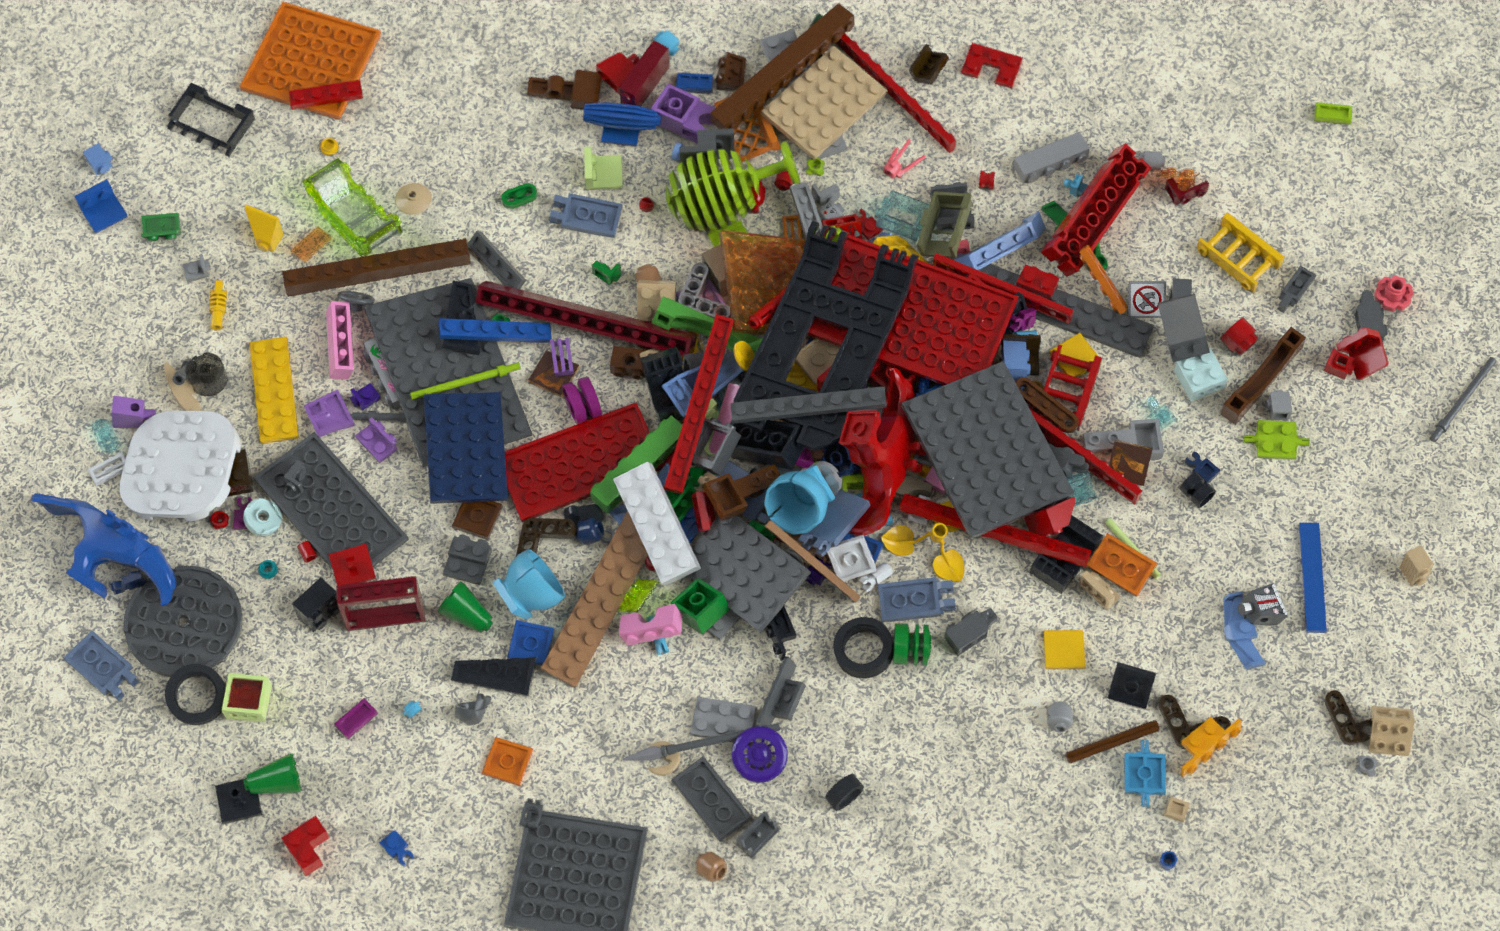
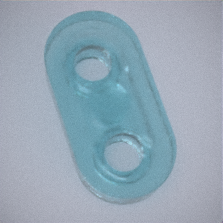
M106 419L96 420L92 425V431L100 449L107 454L115 452L119 447V442L110 422Z

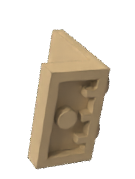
M1372 706L1371 717L1373 723L1368 748L1369 752L1409 756L1415 723L1412 709Z

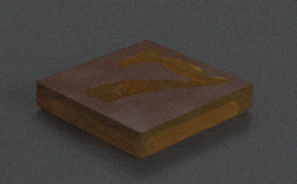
M546 350L528 382L562 398L564 395L562 385L573 380L580 366L572 362L574 374L555 377L552 352ZM556 355L558 371H562L560 356ZM564 358L565 368L569 370L568 360Z
M1115 440L1109 466L1115 471L1122 473L1131 483L1144 486L1153 448Z

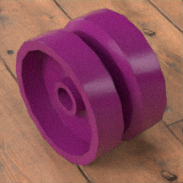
M588 376L578 379V389L572 382L562 385L566 405L576 424L586 421V411L591 418L602 415L597 394Z

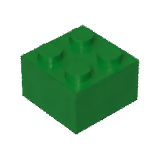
M699 578L670 602L671 605L675 604L682 613V622L702 635L730 610L727 607L728 603L724 594Z

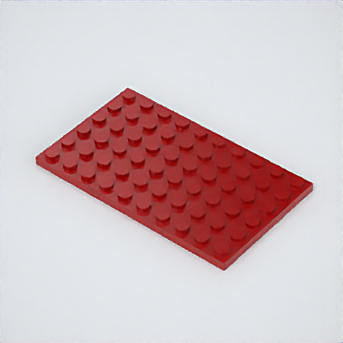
M848 234L839 269L831 285L865 295L872 280L877 255L881 246ZM889 249L885 259L890 260L893 250ZM906 256L902 264L907 266L910 257ZM918 260L908 295L877 361L944 386L991 367L1019 296ZM815 319L808 335L841 347L848 330Z

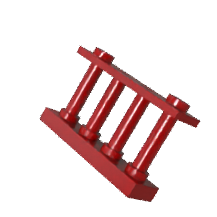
M1058 345L1057 351L1053 350L1050 361H1053L1044 391L1053 397L1076 403L1075 405L1078 406L1077 412L1073 411L1072 413L1079 420L1076 429L1079 431L1101 366L1102 357L1095 355L1093 361L1086 362L1061 354L1062 345ZM1058 361L1086 369V372H1089L1088 378L1081 379L1055 371ZM1055 378L1081 386V389H1084L1083 393L1076 396L1050 388L1052 379ZM1033 409L1034 412H1036L1038 415H1041L1038 411Z

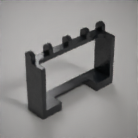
M191 82L169 113L170 122L167 125V129L171 130L174 125L182 128V136L185 137L187 132L193 133L198 136L196 139L197 143H201L204 138L213 143L211 147L213 150H216L218 146L227 149L225 155L229 157L255 120L252 109L237 103L232 108L210 98L207 89ZM193 98L241 119V122L227 143L178 121Z

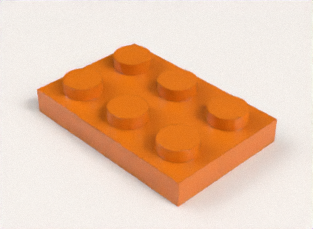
M1109 533L1106 534L1087 563L1088 568L1136 597L1158 565L1157 562Z

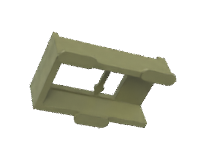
M934 191L929 209L923 211L920 225L923 227L917 247L921 256L934 257L938 253L947 258H957L960 241L971 207H973L971 193ZM941 209L960 210L954 231L934 230ZM933 233L935 235H951L950 241L931 240Z

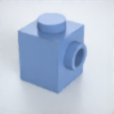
M99 143L83 151L86 161L96 175L105 174L113 167L111 164L113 159L108 150L104 151Z

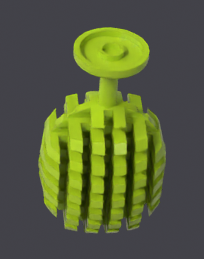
M787 141L782 142L780 145L783 160L755 169L745 158L748 170H745L738 153L731 150L735 170L724 149H718L722 167L713 149L707 150L710 166L703 152L696 154L699 168L693 156L688 157L686 160L689 173L684 163L681 162L677 165L680 181L673 170L668 175L673 190L671 195L666 185V201L670 212L679 221L677 210H679L683 222L688 228L693 230L695 229L689 210L697 228L700 231H706L700 208L711 231L718 229L712 207L722 229L728 227L724 208L732 225L737 223L738 217L732 198L741 218L747 216V208L742 193L752 210L756 202L751 187L754 185L755 191L759 195L760 179L788 171L793 184L801 183Z

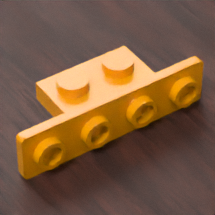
M1210 717L1182 740L1181 745L1194 757L1181 767L1180 775L1184 777L1187 774H1193L1197 770L1199 763L1202 761L1204 763L1212 757V752L1216 749L1221 750L1227 744V740L1230 737L1235 738L1241 732L1242 721L1238 719L1224 730Z

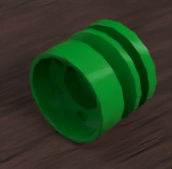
M895 623L893 664L906 665L908 657L913 656L914 665L918 664V657H922V666H927L931 655L929 625H924L923 633H919V624H916L914 633H910L908 624Z

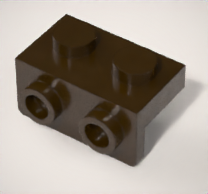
M925 44L909 68L914 81L933 85L949 57L947 53L932 51L930 46Z

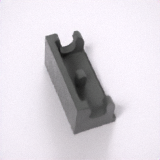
M764 811L737 838V846L752 859L779 831L777 822H772L769 814Z

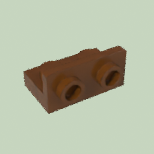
M726 52L723 57L719 58L717 63L719 71L715 79L717 90H721L724 86L737 90L744 84L747 58L730 52Z

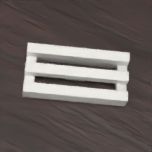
M121 452L87 469L95 485L98 486L122 474L126 458ZM122 459V462H120V463H118V464H116V465H114V466H109V467L105 468L104 471H102V472H100V473H98V474H96V475L94 474V472H96V471H98V470H100V469H102V468H104V467H106V466H108V465H110V464H112V463H114V462H116V461Z

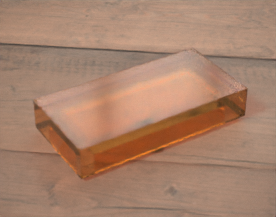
M317 226L292 249V252L303 262H306L331 240V236Z

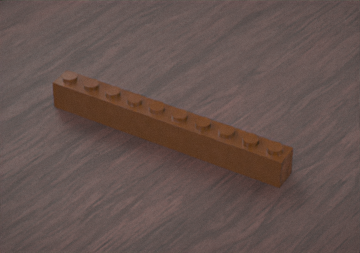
M840 3L835 5L710 113L711 123L718 129L734 128L735 131L740 123L748 120L755 110L762 108L764 103L769 98H773L782 87H786L791 79L800 75L805 67L813 64L820 54H824L833 43H837L846 32H850L854 27V14Z
M464 238L285 270L282 273L287 296L290 297L469 265L471 261L467 240Z

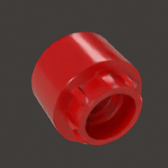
M1242 317L1220 337V340L1232 353L1236 351L1239 355H1242L1258 341V337L1255 335L1256 330Z

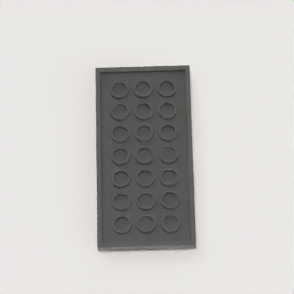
M315 432L253 477L254 481L276 503L282 513L303 537L311 543L312 547L331 568L329 554L366 544L374 567L409 540L402 529ZM297 459L303 462L306 468L305 477L298 481L302 484L304 490L302 494L289 490L284 479L285 474Z

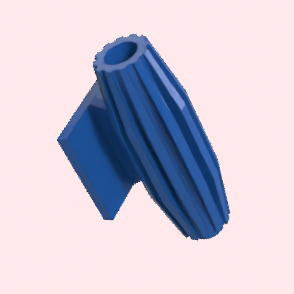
M610 102L585 103L583 121L603 127L601 143L637 146L640 130H656V127L661 124V115H658V111L637 105Z

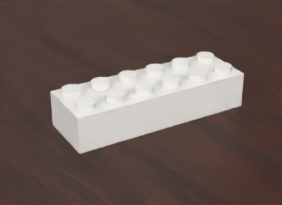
M646 462L614 478L616 487L661 583L667 586L701 569L653 465Z

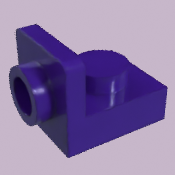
M371 383L358 391L354 388L350 389L352 394L350 400L355 407L359 406L361 410L381 400V396Z
M817 556L815 557L831 571V564L824 563L822 559L818 558ZM809 566L807 569L811 573L805 580L812 585L818 584L821 586L825 578L813 567Z

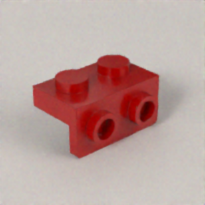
M1025 264L1016 286L1051 299L1055 289L1058 288L1060 278L1053 273H1047L1035 266Z

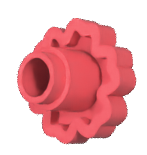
M1394 275L1392 278L1384 277L1378 282L1374 296L1376 301L1382 304L1384 310L1394 312L1398 309L1403 311L1410 305L1414 292L1411 284H1405V278Z

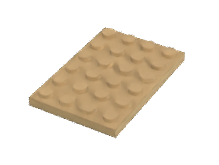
M833 46L761 111V115L815 160L883 98L887 90Z

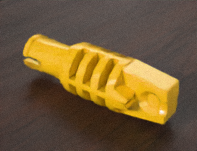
M215 280V290H210L209 312L211 314L210 328L212 330L222 329L223 315L226 313L227 291H223L222 280Z

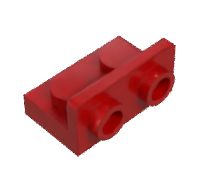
M695 492L691 494L697 529L698 533L710 530V526H712L713 521L716 519L714 508L705 492Z

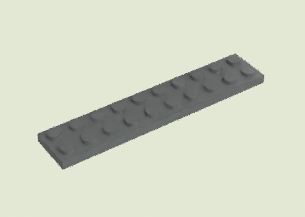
M992 264L979 269L981 272L1015 286L1020 276ZM1055 289L1049 300L1074 310L1070 324L1036 311L1035 318L1037 320L1074 334L1081 333L1085 338L1141 358L1154 328L1153 324L1123 313L1119 314L1118 311L1115 312L1110 308L1059 289Z

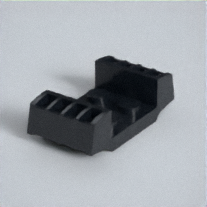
M677 347L641 357L643 373L659 424L670 416H673L677 421L684 419L662 388L663 384L684 373L682 368L684 364Z
M1071 515L1069 525L1063 527V532L1059 533L1055 538L1056 540L1091 550V557L1102 542L1103 535ZM1039 554L1033 562L1029 573L1062 594L1083 566H1077L1064 560H1057L1054 557Z

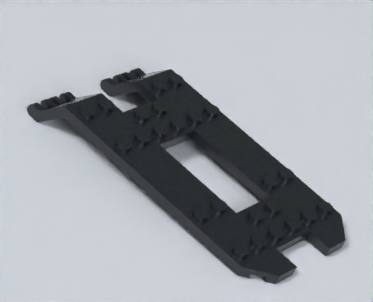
M812 221L808 228L802 257L733 400L734 403L864 389L908 295L919 256L912 254L906 266L902 264L907 255L906 251L902 250L897 262H895L899 254V249L895 248L892 251L890 260L885 259V256L889 251V246L882 244L877 255L872 280L865 295H861L831 285L839 269L848 232L842 230L837 242L832 239L836 235V228L831 227L828 233L829 226L824 225L820 236H817L815 233L819 228V222ZM815 319L848 330L820 392L786 381ZM847 412L781 418L779 420L800 425L802 430L796 441L797 445L817 451L839 442ZM767 420L744 422L743 425L762 432Z

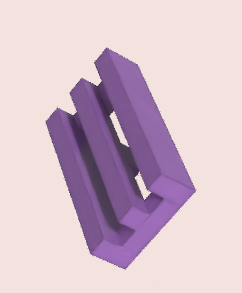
M565 338V340L558 339V341L550 340L555 377L574 374L569 338ZM562 345H566L569 370L565 368ZM555 346H559L562 371H558Z

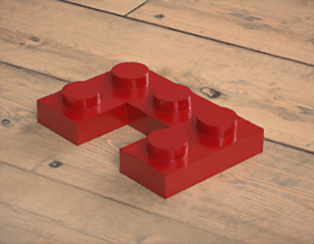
M971 43L961 69V74L978 79L983 65L997 68L1000 70L995 84L1012 89L1023 57Z

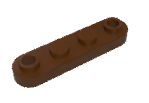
M1021 377L1015 382L1025 402L1065 433H1072L1077 429L1079 424L1077 416L1032 380ZM1020 387H1025L1027 390L1022 391ZM1065 422H1070L1071 426H1066Z

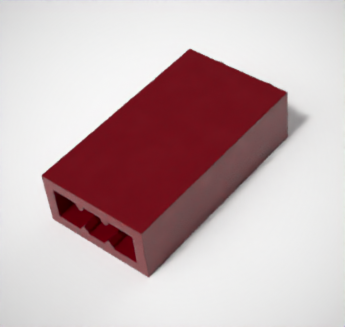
M654 40L619 87L621 104L642 107L670 67L668 47Z

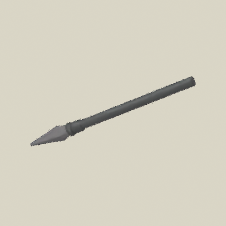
M779 723L764 726L780 731ZM745 730L680 744L662 745L661 747L651 746L623 758V761L656 760L662 756L666 757L667 754L672 755L676 752L733 741Z

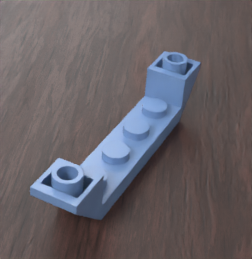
M1040 212L1024 218L1023 224L973 251L967 254L959 253L956 259H950L976 270L991 264L1039 238L1046 229Z

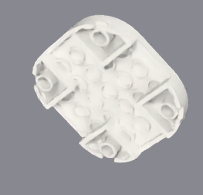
M165 411L150 417L137 429L129 446L120 479V495L123 502L133 513L146 520H153V517H165L196 521L209 516L208 512L216 506L219 508L230 492L231 487L228 485L235 454L240 453L241 448L238 432L227 418L216 412Z

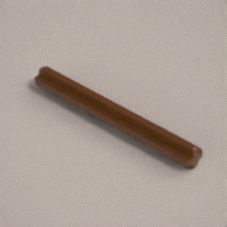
M1153 720L1066 753V759L1069 763H1073L1155 733L1160 729L1157 720Z

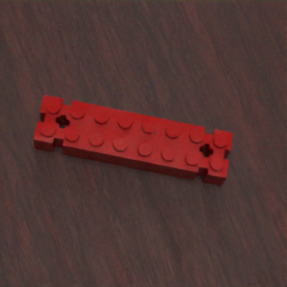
M1126 143L1112 151L1107 158L1108 162L1102 165L1052 235L1054 239L1048 241L1041 251L1050 262L1055 260L1058 263L1057 268L1066 277L1081 269L1084 263L1079 256L1081 255L1080 250L1086 245H1089L1092 251L1095 249L1140 185L1139 180L1145 178L1152 168L1142 158L1137 159L1134 157L1136 152Z

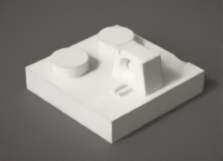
M864 535L841 541L836 547L832 545L827 552L836 575L842 581L876 572V566Z

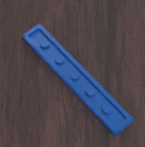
M1299 523L1306 633H1326L1319 523Z

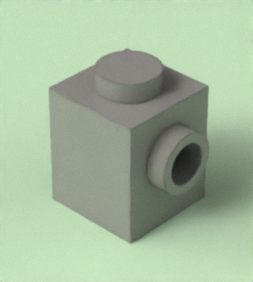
M1276 390L1270 392L1268 400H1265L1266 411L1270 412L1271 420L1290 419L1292 406L1289 391Z

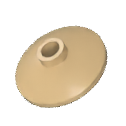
M419 183L404 185L398 190L395 197L398 209L410 215L424 212L430 206L432 200L429 189Z

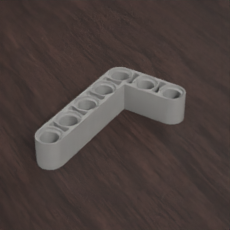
M704 263L694 264L681 291L678 303L683 305L690 304L687 307L714 319L716 314L734 319L733 327L760 339L763 338L766 324L760 329H752L748 324L751 313L701 297L708 283L709 269Z

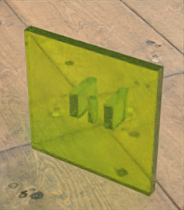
M637 579L631 585V589L626 592V596L618 611L639 613L660 582L658 580Z

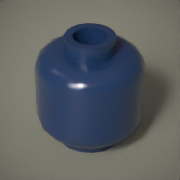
M593 517L579 521L576 525L575 538L583 545L598 542L602 539V535H604L603 524Z

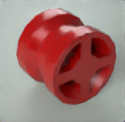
M980 171L979 189L987 187L989 190H993L995 172L986 173L985 171Z

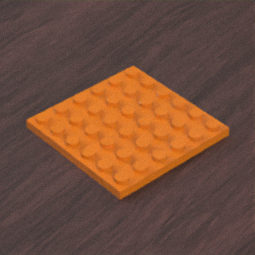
M282 1L240 85L241 91L290 105L289 91L360 80L381 36V30ZM349 101L301 109L340 120Z

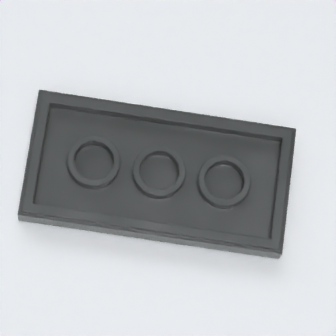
M704 756L671 779L719 842L752 819L749 812Z

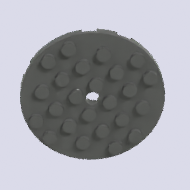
M198 566L175 567L173 571L177 584L173 591L172 600L166 606L160 605L159 591L150 578L132 595L124 615L125 637L135 658L147 669L157 674L171 677L175 671L189 664H203L213 668L222 662L233 650L242 629V608L232 586L214 571ZM183 617L188 618L189 622L185 625L180 626L178 624L179 619Z

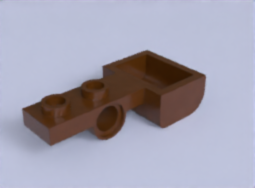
M576 70L574 82L564 81V78L559 75H551L548 79L529 77L527 96L571 101V109L584 110L585 103H599L602 76L594 71Z
M775 464L735 481L730 473H727L704 483L702 488L721 521H725L743 513L748 506L745 499L748 497L753 499L761 495L781 474Z

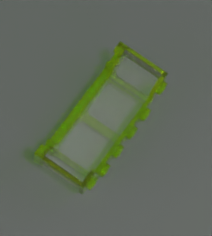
M337 158L303 180L302 183L310 199L312 198L318 206L317 210L360 257L367 256L372 253L373 249L394 235L403 232L400 226L402 222L397 214L389 213L386 215L381 205L377 206L374 198L370 194H366L361 184L357 185L350 174L352 170L347 162L343 163Z

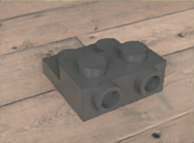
M462 534L459 537L454 536L448 551L449 557L443 571V576L480 585L492 553L491 545L482 539H478L477 542L472 541L470 537Z

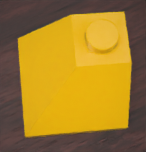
M246 204L244 208L257 247L264 252H267V250L274 252L284 236L279 218Z

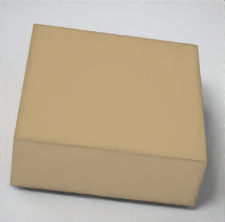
M1170 796L1164 816L1184 822L1190 803Z

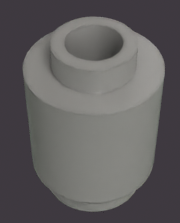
M1139 152V159L1142 158L1152 167L1150 170H1161V167L1165 166V156H1162V152Z

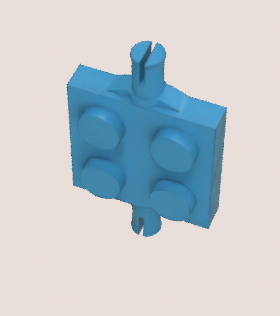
M1141 740V751L1124 754V793L1141 795V807H1145V800L1146 807H1150L1149 796L1166 794L1165 754L1149 752V740Z

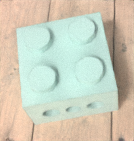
M1209 348L1210 353L1176 361L1174 372L1191 402L1225 389L1228 379L1211 348Z

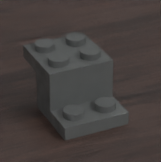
M734 128L697 130L698 146L679 147L680 163H684L688 173L686 159L693 156L699 168L696 155L699 152L704 153L709 166L707 150L713 149L717 158L720 159L718 149H724L729 159H732L730 150L735 151Z

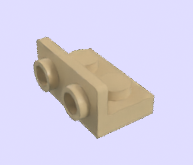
M1086 570L1081 575L1079 585L1106 610L1120 599V595L1094 571L1089 573Z

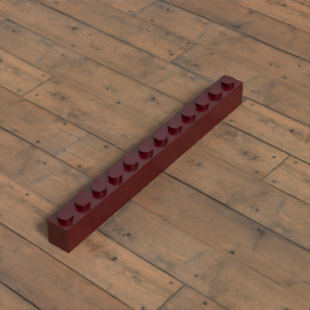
M489 281L478 285L476 303L662 351L676 346L681 356L692 354L695 349L697 334L675 328L667 330L651 322Z

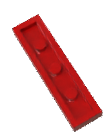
M354 80L289 91L291 109L294 110L363 99L361 81Z

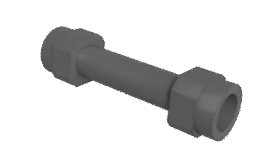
M185 359L181 370L176 371L174 374L173 382L176 385H182L186 380L187 373L192 372L195 366L193 359Z

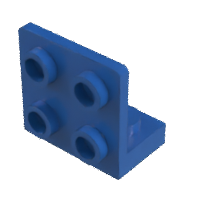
M107 179L74 196L80 210L95 233L128 217Z

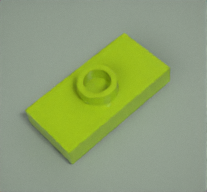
M1316 102L1314 121L1351 125L1352 106Z

